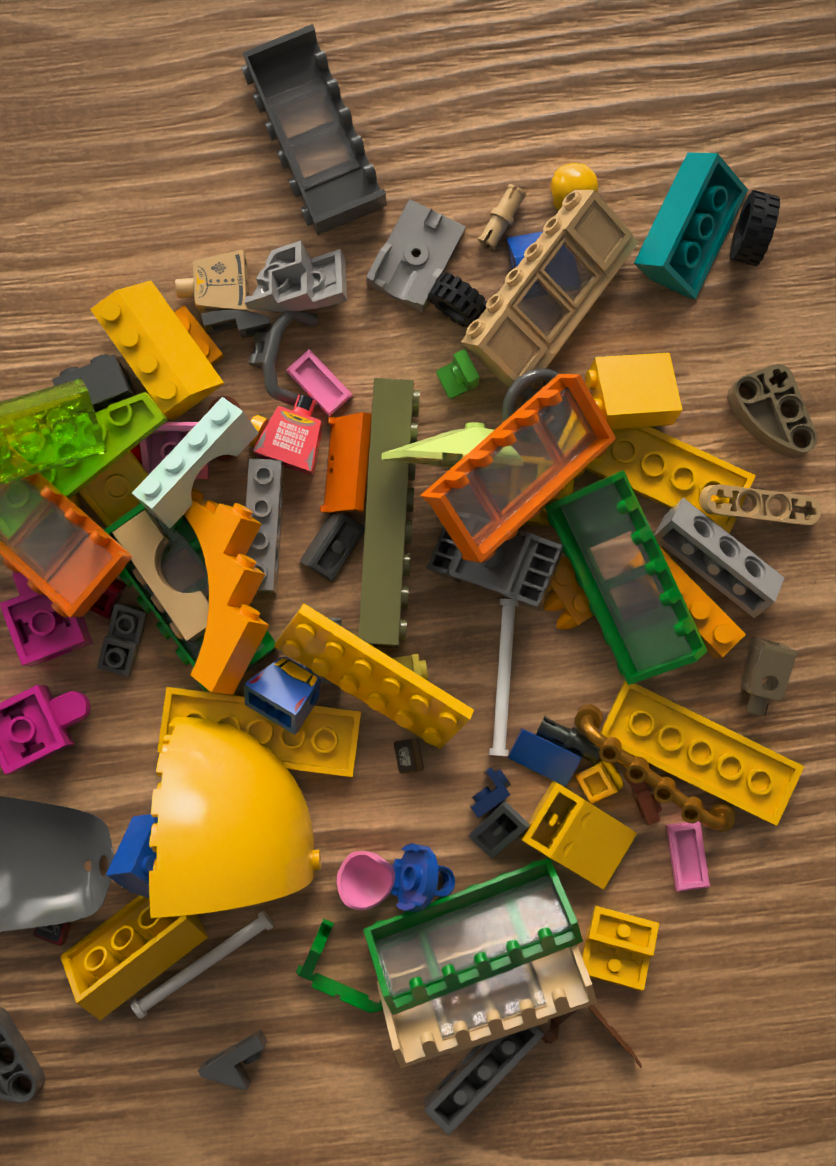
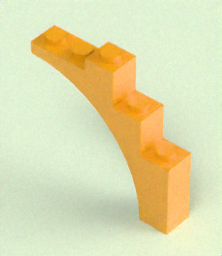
M192 487V506L184 515L195 531L205 558L209 584V610L203 644L190 676L212 693L233 695L269 627L266 622L259 618L260 612L249 606L266 575L255 567L256 561L246 556L262 524L251 517L253 512L247 507L238 503L231 507L211 500L205 501L203 499L204 493Z

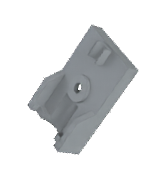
M409 199L387 243L380 249L366 276L367 285L423 313L430 300L428 293L444 273L465 233L466 226L433 211L432 208L429 209ZM419 250L421 255L414 257L412 256V251Z

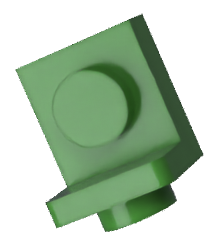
M466 349L453 354V362L438 369L436 372L449 399H453L477 387L479 384L480 376Z

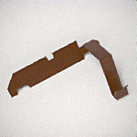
M590 1005L589 1009L626 1052L630 1053L639 1067L642 1068V1064L634 1051L615 1029L607 1023V1020L595 1006ZM577 1010L551 1018L550 1029L541 1039L546 1044H552L558 1039L559 1025Z

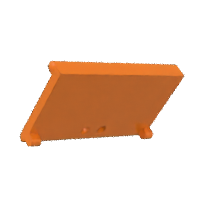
M360 412L337 418L328 417V424H331L325 498L324 505H320V512L324 514L349 511L364 512L372 413Z

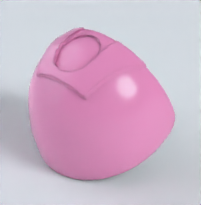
M369 851L352 852L343 861L337 873L336 884L339 896L343 903L351 909L360 911L371 909L380 904L391 892L395 883V871L385 859L376 853Z

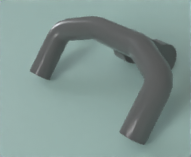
M305 310L282 312L272 325L270 331L255 332L253 340L255 348L254 352L250 354L248 362L251 366L262 368L268 394L275 400L292 406L295 405L299 394L278 386L275 364L282 334L293 320L311 327L317 325L318 316Z

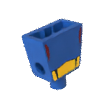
M280 657L244 684L245 705L296 735L319 699L321 679L303 664H298L288 657Z

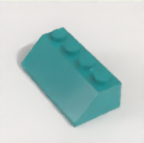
M687 152L634 262L650 280L690 299H696L748 191V188L718 153Z

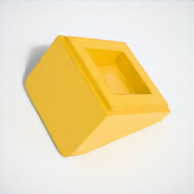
M603 760L575 775L591 804L618 792L624 787V782L614 763H606Z

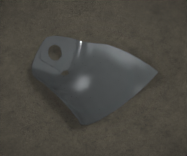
M0 796V932L77 921L95 914L102 907L111 879L106 875L104 877L101 875L100 860L103 855H106L109 869L114 858L109 830L102 819L73 808ZM88 860L92 861L90 872L84 869V863Z

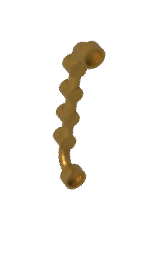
M586 704L578 709L575 716V725L594 745L600 748L599 755L604 762L614 763L617 761L627 768V778L633 783L645 781L654 788V797L658 802L669 803L672 801L682 809L681 817L685 822L693 824L699 821L704 826L719 832L728 831L733 827L735 811L731 805L725 802H718L710 807L709 812L703 809V803L699 798L687 797L676 789L675 781L672 778L660 777L649 769L646 759L643 757H633L622 749V743L619 739L615 737L607 738L598 731L603 719L602 712L598 707Z

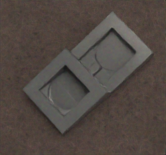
M221 310L201 314L208 334L238 327V331L242 339L255 336V332H268L272 327L268 316L249 311Z

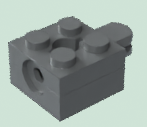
M103 354L91 359V364L81 368L70 367L61 371L59 377L52 379L56 392L32 402L34 411L39 412L36 415L39 423L47 424L65 416L74 421L79 416L106 409L111 404L136 396V391L127 370L114 354L110 356Z

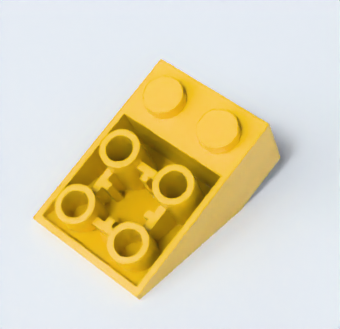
M552 781L528 821L529 827L520 834L519 838L604 890L637 832L559 783Z

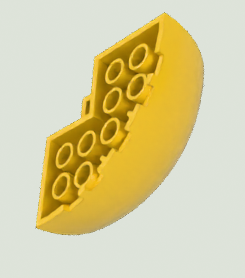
M175 717L169 724V732H172V735H164L162 753H159L156 774L157 777L162 776V782L158 783L157 789H153L151 815L152 817H158V823H153L149 842V847L152 848L153 852H157L153 871H149L150 918L195 915L251 906L290 895L309 885L316 874V870H321L320 850H315L313 827L308 806L301 789L290 771L285 768L280 762L281 760L268 747L236 727L216 722L212 719Z

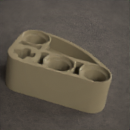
M776 364L739 378L728 390L727 398L733 413L742 426L765 446L787 457L799 458L812 450L817 444V433L792 372L785 365ZM770 379H778L780 385L778 387L777 383L772 385ZM739 387L749 389L751 399L742 398L738 391ZM781 405L790 407L793 413L792 418L783 416L780 409ZM794 434L803 438L804 448L795 446L792 439Z

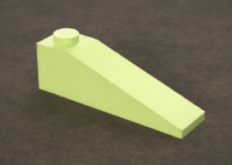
M466 423L464 429L451 430L383 452L382 460L451 469L494 430L486 429L484 423ZM511 446L503 447L492 457L493 462L490 465L481 467L477 471L522 466V459Z

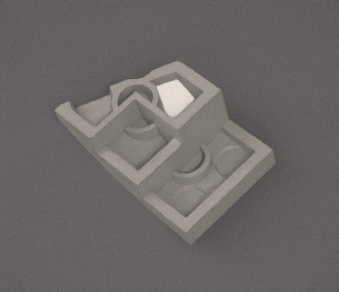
M301 240L274 249L269 254L265 267L256 278L258 286L253 295L246 296L245 304L248 309L276 312L311 310L346 302L345 256L341 249L311 258Z

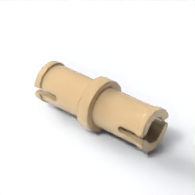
M508 185L497 208L491 210V219L478 238V242L486 248L489 244L490 250H496L507 227L513 225V216L526 197V193L521 188L517 187L516 191L514 190L515 185Z

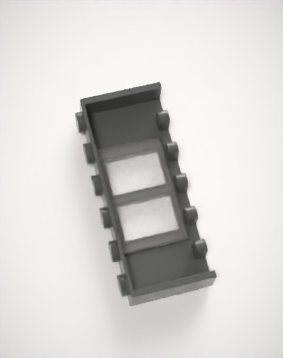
M313 24L242 52L246 64L241 66L242 73L247 85L253 83L257 93L253 94V98L259 113L265 111L269 119L268 122L264 123L271 141L277 139L281 149L276 152L283 169L289 168L293 178L288 180L295 198L301 196L305 206L300 209L307 226L313 224L317 235L387 206L386 193L378 185L374 166L372 163L369 164L360 135L357 136L348 107H345L342 101L336 78L333 79L324 50L321 51L318 45Z

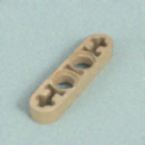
M721 484L705 487L699 497L701 508L706 513L791 525H812L818 521L821 515L819 502L813 497ZM744 494H747L752 500V508L747 513L742 511L739 506L740 498ZM717 495V497L730 498L729 504H716L711 501V496ZM774 498L778 499L781 503V512L777 516H773L769 511V503ZM792 507L809 509L808 515L797 512L791 513Z

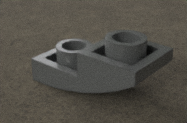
M120 602L114 604L108 635L103 639L98 669L127 677L130 676L148 617V613L143 608Z

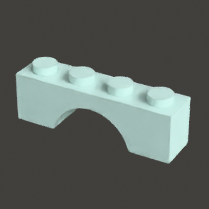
M222 397L132 494L150 514L168 528H171L192 506V486L200 470L209 461L218 456L233 455L237 457L259 433L241 409Z

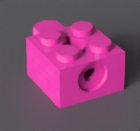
M13 572V579L19 596L0 603V608L22 666L34 667L93 644L84 617L68 616V618L61 616L52 608L53 602L45 594L42 596L34 592L27 585L29 580L22 573Z
M36 685L1 702L0 766L4 775L18 773L75 745L68 727L86 719L90 714L91 705L87 696L81 692L69 691L53 698L47 685Z

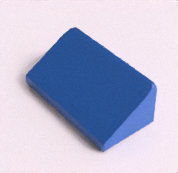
M522 728L507 757L565 787L582 757Z

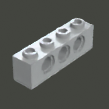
M249 459L246 507L253 512L251 517L262 525L246 556L256 561L255 567L266 574L256 593L277 594L285 466L282 460Z
M682 498L664 515L654 534L657 542L753 618L757 617L776 601L785 578L685 498Z

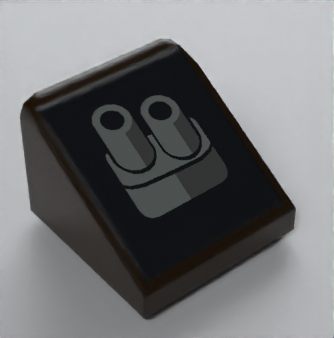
M415 737L394 742L399 772L403 774L423 771L424 765L419 740Z

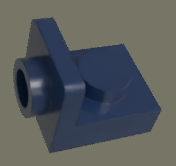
M491 767L485 770L496 786L494 789L490 790L486 786L472 796L475 802L470 807L478 818L511 795L506 789L511 784L500 769L496 772Z

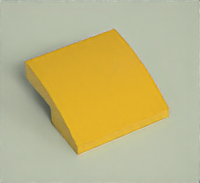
M594 906L581 954L589 977L632 990L644 991L650 957L654 955L659 923Z

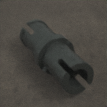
M544 716L536 733L537 736L549 740L594 764L597 762L600 756L599 747L594 745L587 737L578 733V729L574 727L570 729Z

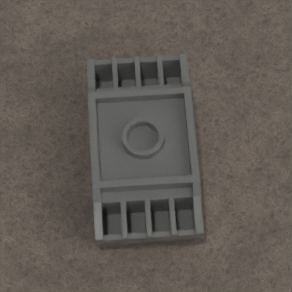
M455 510L471 536L475 535L490 521V519L475 514ZM443 527L427 569L458 583L464 581L512 598L523 606L540 611L564 548L561 544L518 529L517 535L510 540L504 541L495 550L496 552L492 558L478 563L462 559L463 555L445 527Z

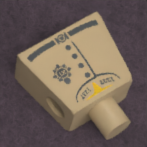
M244 250L195 260L193 262V278L175 280L177 298H194L195 306L201 314L221 310L250 312V309L245 304V298L249 296L247 258Z

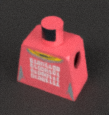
M298 395L293 410L278 406L254 446L253 452L255 456L266 460H282L286 468L313 477L323 429L322 422L311 417L316 400L305 395Z

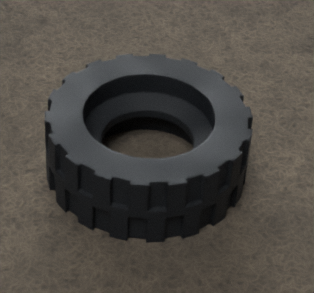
M757 190L751 191L736 224L731 244V260L755 267L760 264L768 250L777 224L780 208L779 196Z

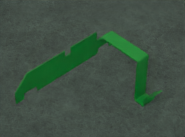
M323 918L304 965H298L297 975L312 981L311 988L335 997V994L341 996V1001L370 1014L383 1011L381 1000L379 1003L370 1000L369 995L317 972L313 975V971L334 924Z

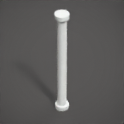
M500 599L499 606H502L496 706L493 748H489V755L508 756L509 750L506 749L514 619L515 607H519V603L514 599Z
M264 910L258 913L257 919L143 998L132 1000L130 1005L136 1016L142 1019L147 1015V1010L264 929L268 931L272 929L274 924L269 915Z

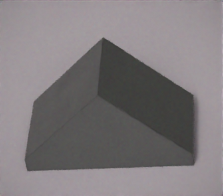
M503 800L469 834V837L486 854L494 858L524 832L530 824Z

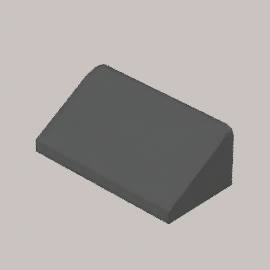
M344 512L330 514L303 554L300 562L325 579L333 582L365 533V527Z

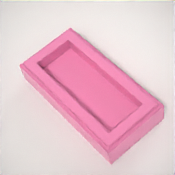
M310 349L286 370L287 374L310 398L316 400L318 407L328 417H332L353 398V394Z
M698 821L693 824L687 822L667 824L666 830L675 890L679 892L710 887L701 823Z

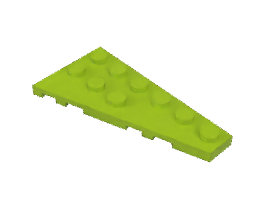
M144 392L111 404L106 409L79 416L76 420L66 424H58L12 441V444L9 445L70 499L167 422L168 419L151 396ZM10 467L7 470L4 477L0 479V482L8 477L10 473ZM19 478L0 499V528L9 538L15 534L43 500ZM52 508L49 511V513L43 518V520L46 517H48L51 513H53L55 510Z

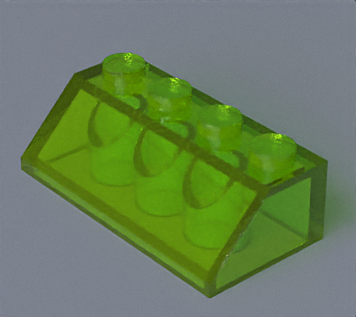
M82 378L0 401V484L107 452L88 389Z

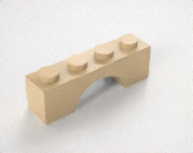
M146 510L142 511L112 533L118 540L116 542L133 556L131 561L136 568L132 571L143 586L148 584L154 595L151 596V599L161 613L166 611L172 619L169 625L174 634L180 640L185 638L186 641L193 642L205 634L209 596L202 591L181 593L167 582L162 571L161 561L164 549L170 539L155 517Z

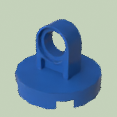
M411 843L401 849L405 853L401 859H395L393 863L395 883L391 890V894L398 897L399 903L396 906L399 909L408 912L423 911L431 903L434 896L443 897L451 894L455 887L454 873L450 868L438 865L436 856L430 847ZM438 872L444 878L443 887L439 891L436 889Z

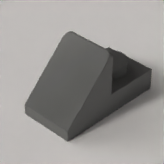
M262 1030L255 1032L203 1062L198 1070L200 1076L247 1090L250 1085V1079L241 1062L243 1061L247 1065L263 1055L261 1050L264 1049L267 1040Z

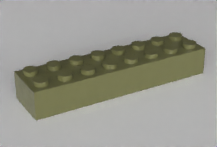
M374 378L358 636L373 647L399 648V641H406L407 620L401 619V608L408 609L409 586H403V576L410 577L411 553H405V544H411L412 520H406L407 512H413L414 488H409L408 484L409 480H415L416 464L382 460V453L417 442L418 423H413L412 417H419L420 390H414V380Z

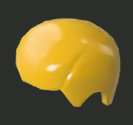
M569 163L559 167L554 172V176L551 179V192L556 209H561L564 198L574 190H595L598 194L596 174L585 164Z

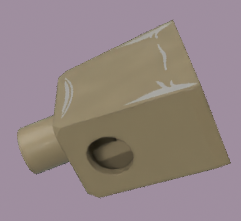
M752 636L741 688L750 693L746 711L766 716L770 699L782 701L798 651L782 643ZM768 676L767 681L762 684V680Z

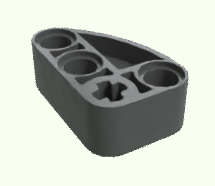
M0 1007V1099L24 1103L29 1101L43 1087L45 1075L9 1013ZM3 1047H8L13 1051L14 1061L4 1058L2 1054ZM20 1076L29 1078L32 1083L31 1090L24 1089L20 1085Z

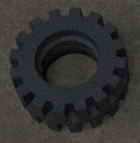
M443 273L428 293L429 301L438 310L442 311V314L450 317L455 323L458 322L459 325L466 326L467 328L480 317L486 309L487 303L484 296L478 293V290L450 273Z

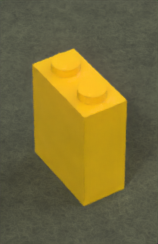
M670 353L595 357L590 369L586 371L585 384L591 390L594 400L611 429L673 425L682 412Z

